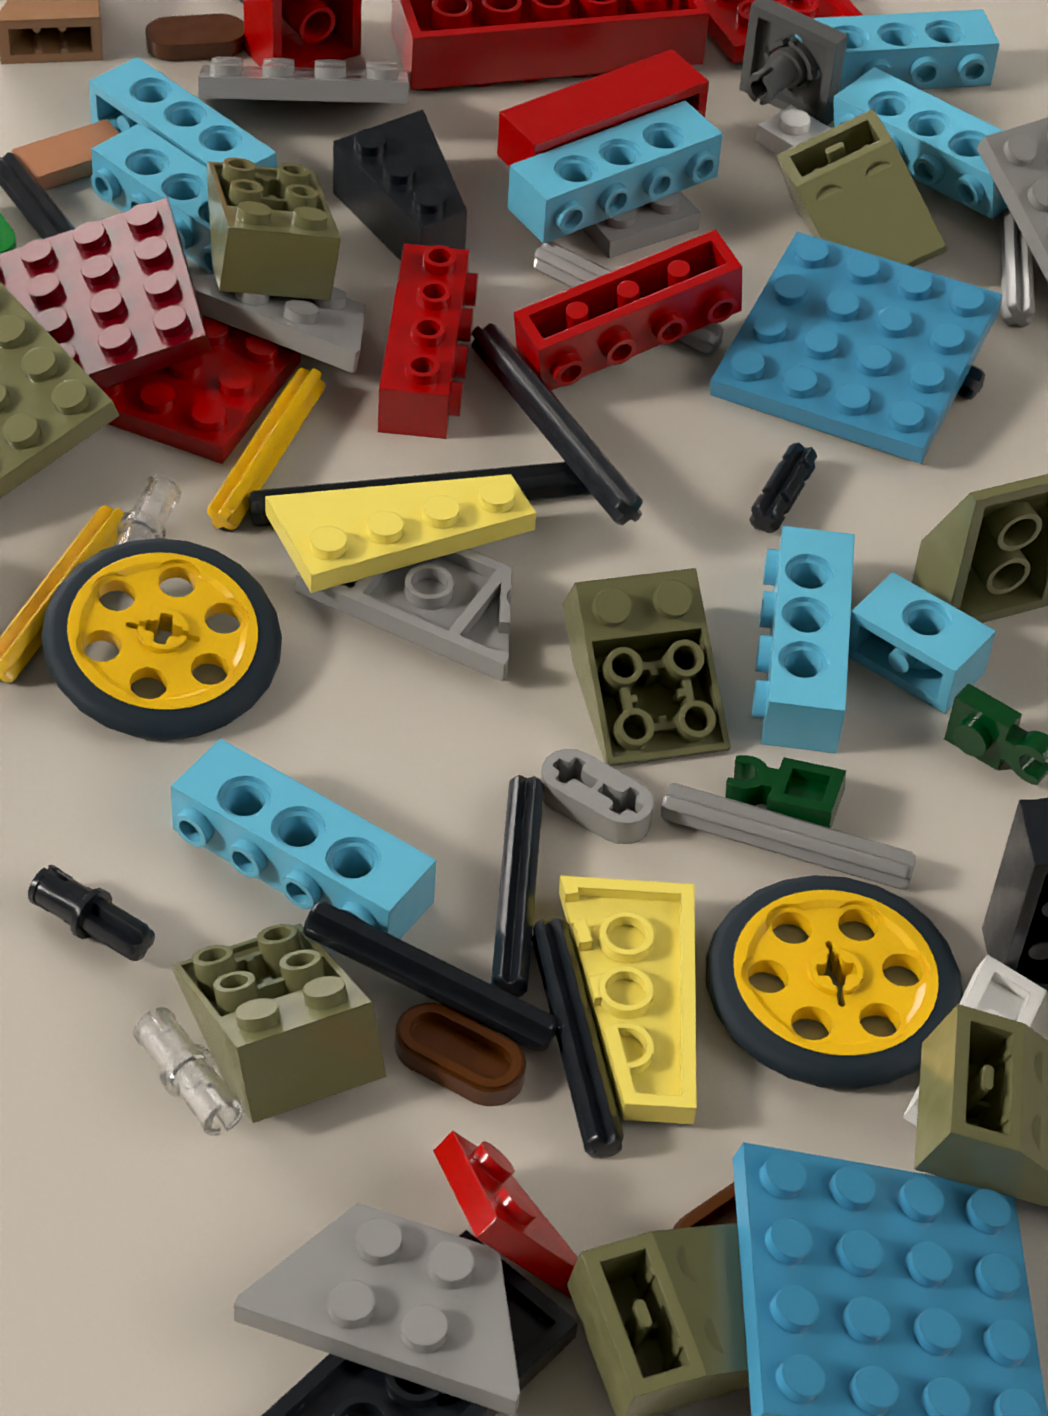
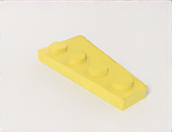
M511 474L265 496L266 516L311 593L534 531L536 524V511Z
M560 875L559 896L566 921L569 924L622 1120L694 1124L697 1109L695 884Z

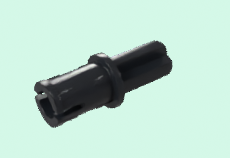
M52 864L48 866V869L42 868L33 878L28 890L29 901L70 925L71 932L80 939L93 937L131 961L141 960L147 953V950L153 945L155 940L154 931L146 923L114 905L110 892L102 888L91 889Z

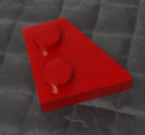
M452 1130L433 1152L475 1237L572 1299L567 1283L578 1259L577 1255L512 1176L515 1170L505 1155L486 1141H483L477 1147Z

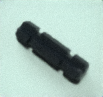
M798 442L791 444L782 456L783 460L778 463L763 487V494L757 497L751 507L752 515L749 520L755 529L763 528L767 533H773L780 528L786 518L784 515L790 511L805 486L804 481L809 479L815 469L814 461L817 458V453L812 447L805 448Z

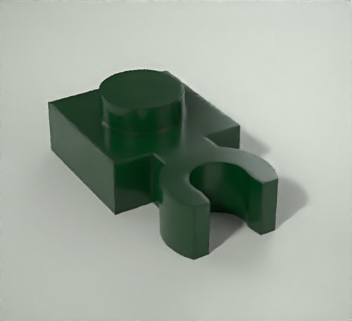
M969 683L955 696L944 740L995 770H998L1005 762L1009 763L1013 771L1022 780L1033 785H1038L1048 774V763L1045 762L1048 759L1047 734L1040 731L1027 732L1020 728L1021 713Z
M738 755L735 759L734 778L728 777L726 781L725 797L753 806L764 804L767 805V810L831 828L845 790L846 770L783 757L780 768L775 769L768 767L759 758Z

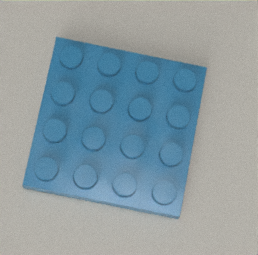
M796 232L710 380V395L921 464L1001 310L1003 294Z
M742 1143L733 1156V1172L751 1416H1048L1015 1198L1000 1194L992 1189H982L939 1176Z

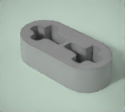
M577 749L558 750L546 757L542 764L541 781L544 784L543 801L551 809L605 840L616 844L638 842L647 835L651 828L654 801L651 792L643 784L588 753Z

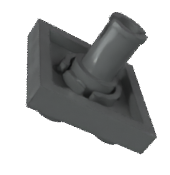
M756 0L751 4L739 90L747 93L754 102L760 99V105L771 104L781 110L792 105L797 109L805 111L809 116L826 126L834 120L833 96L839 92L848 35L773 0ZM795 34L802 39V43L795 37Z

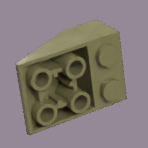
M874 109L777 154L791 200L814 237L912 267L948 251L899 150Z
M227 158L223 163L208 161L207 185L212 268L219 291L331 301L341 236L316 172H311L308 168L294 163H283L278 165V168L256 166L253 162L242 158Z
M696 568L575 582L562 606L572 662L604 762L609 766L729 751L731 746Z
M301 923L296 925L279 924L270 926L260 931L256 938L232 946L214 945L205 947L197 951L191 959L172 965L174 975L230 1094L252 1123L386 1077L372 1001L318 942L304 935Z
M957 1004L922 1042L914 1170L982 1189H992L1006 1196L1048 1207V1040L1025 1023Z
M737 1223L650 1231L580 1252L567 1286L615 1416H657L749 1387Z

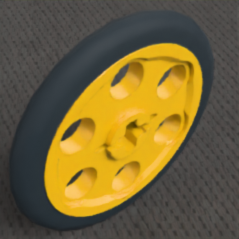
M163 538L128 541L104 549L79 564L57 587L45 611L41 637L46 665L58 688L82 713L106 728L134 737L159 740L197 737L225 727L250 710L271 685L280 663L282 634L277 612L261 584L248 571L217 550L189 541ZM182 578L187 580L194 589L186 596L172 597L161 590L160 584L166 579ZM121 591L130 595L134 603L125 610L115 611L104 607L99 602V599L107 592ZM215 614H228L237 619L240 627L231 633L221 634L211 630L207 626L206 620ZM160 631L171 633V636L166 640V644L154 642V638H157ZM95 641H106L115 645L119 650V654L114 659L99 662L88 657L84 649ZM202 664H214L221 667L226 672L227 677L218 684H203L195 679L192 671ZM153 678L160 681L165 686L166 691L160 697L144 699L132 692L130 687L139 679Z
M812 875L792 878L755 891L729 911L713 933L705 958L706 987L714 1011L733 1040L762 1065L789 1079L822 1088L861 1089L885 1085L916 1072L921 1068L922 1042L960 1003L963 997L961 973L948 942L932 921L907 900L877 885L847 877ZM846 922H860L867 925L874 932L875 936L863 941L853 940L845 936L839 926ZM791 924L804 930L809 938L798 944H790L776 937L773 930L777 926ZM829 956L831 960V974H835L839 983H844L839 1003L837 999V985H833L831 978L824 975ZM894 966L904 967L911 970L917 976L919 982L907 987L898 986L891 983L885 977L883 971ZM761 972L771 973L783 981L785 988L774 993L762 992L750 984L749 977ZM868 1016H881L891 1021L897 1031L887 1037H878L864 1030L860 1021ZM800 1019L816 1020L826 1027L829 1034L820 1040L804 1039L794 1031L792 1024Z

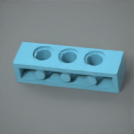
M983 9L812 18L848 35L839 92L874 67L918 89L986 86L992 83L1000 43ZM795 34V37L802 43V39Z
M138 57L89 80L92 124L107 119L121 133L141 123L205 167H207L208 161L223 163L227 158H242L253 162L256 166L277 168L276 152L267 144L253 137L237 126L232 120L218 113L202 102L197 96L192 95Z
M876 67L833 96L834 127L874 109L892 137L913 179L991 219L1007 208L1001 193L976 148L985 136L1003 130Z
M681 101L511 164L507 209L543 244L717 177L723 133L687 101Z
M141 123L91 148L93 171L91 182L94 192L103 201L109 202L122 212L128 211L142 203H152L167 198L175 217L185 256L203 267L209 274H214L211 254L207 167Z
M782 526L779 549L767 548L763 585H771L774 588L773 592H763L759 627L770 629V636L760 635L755 668L756 672L767 673L766 681L756 680L752 705V717L763 718L761 744L837 753L846 709L855 534Z
M221 738L171 785L173 830L177 831L189 844L196 847L203 846L229 861L244 876L258 878L284 893L294 905L302 909H312L316 903L326 902L401 939L434 903L436 859Z

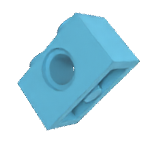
M892 572L851 611L848 657L945 714L953 706L955 696L968 683L974 685L985 674L996 631Z

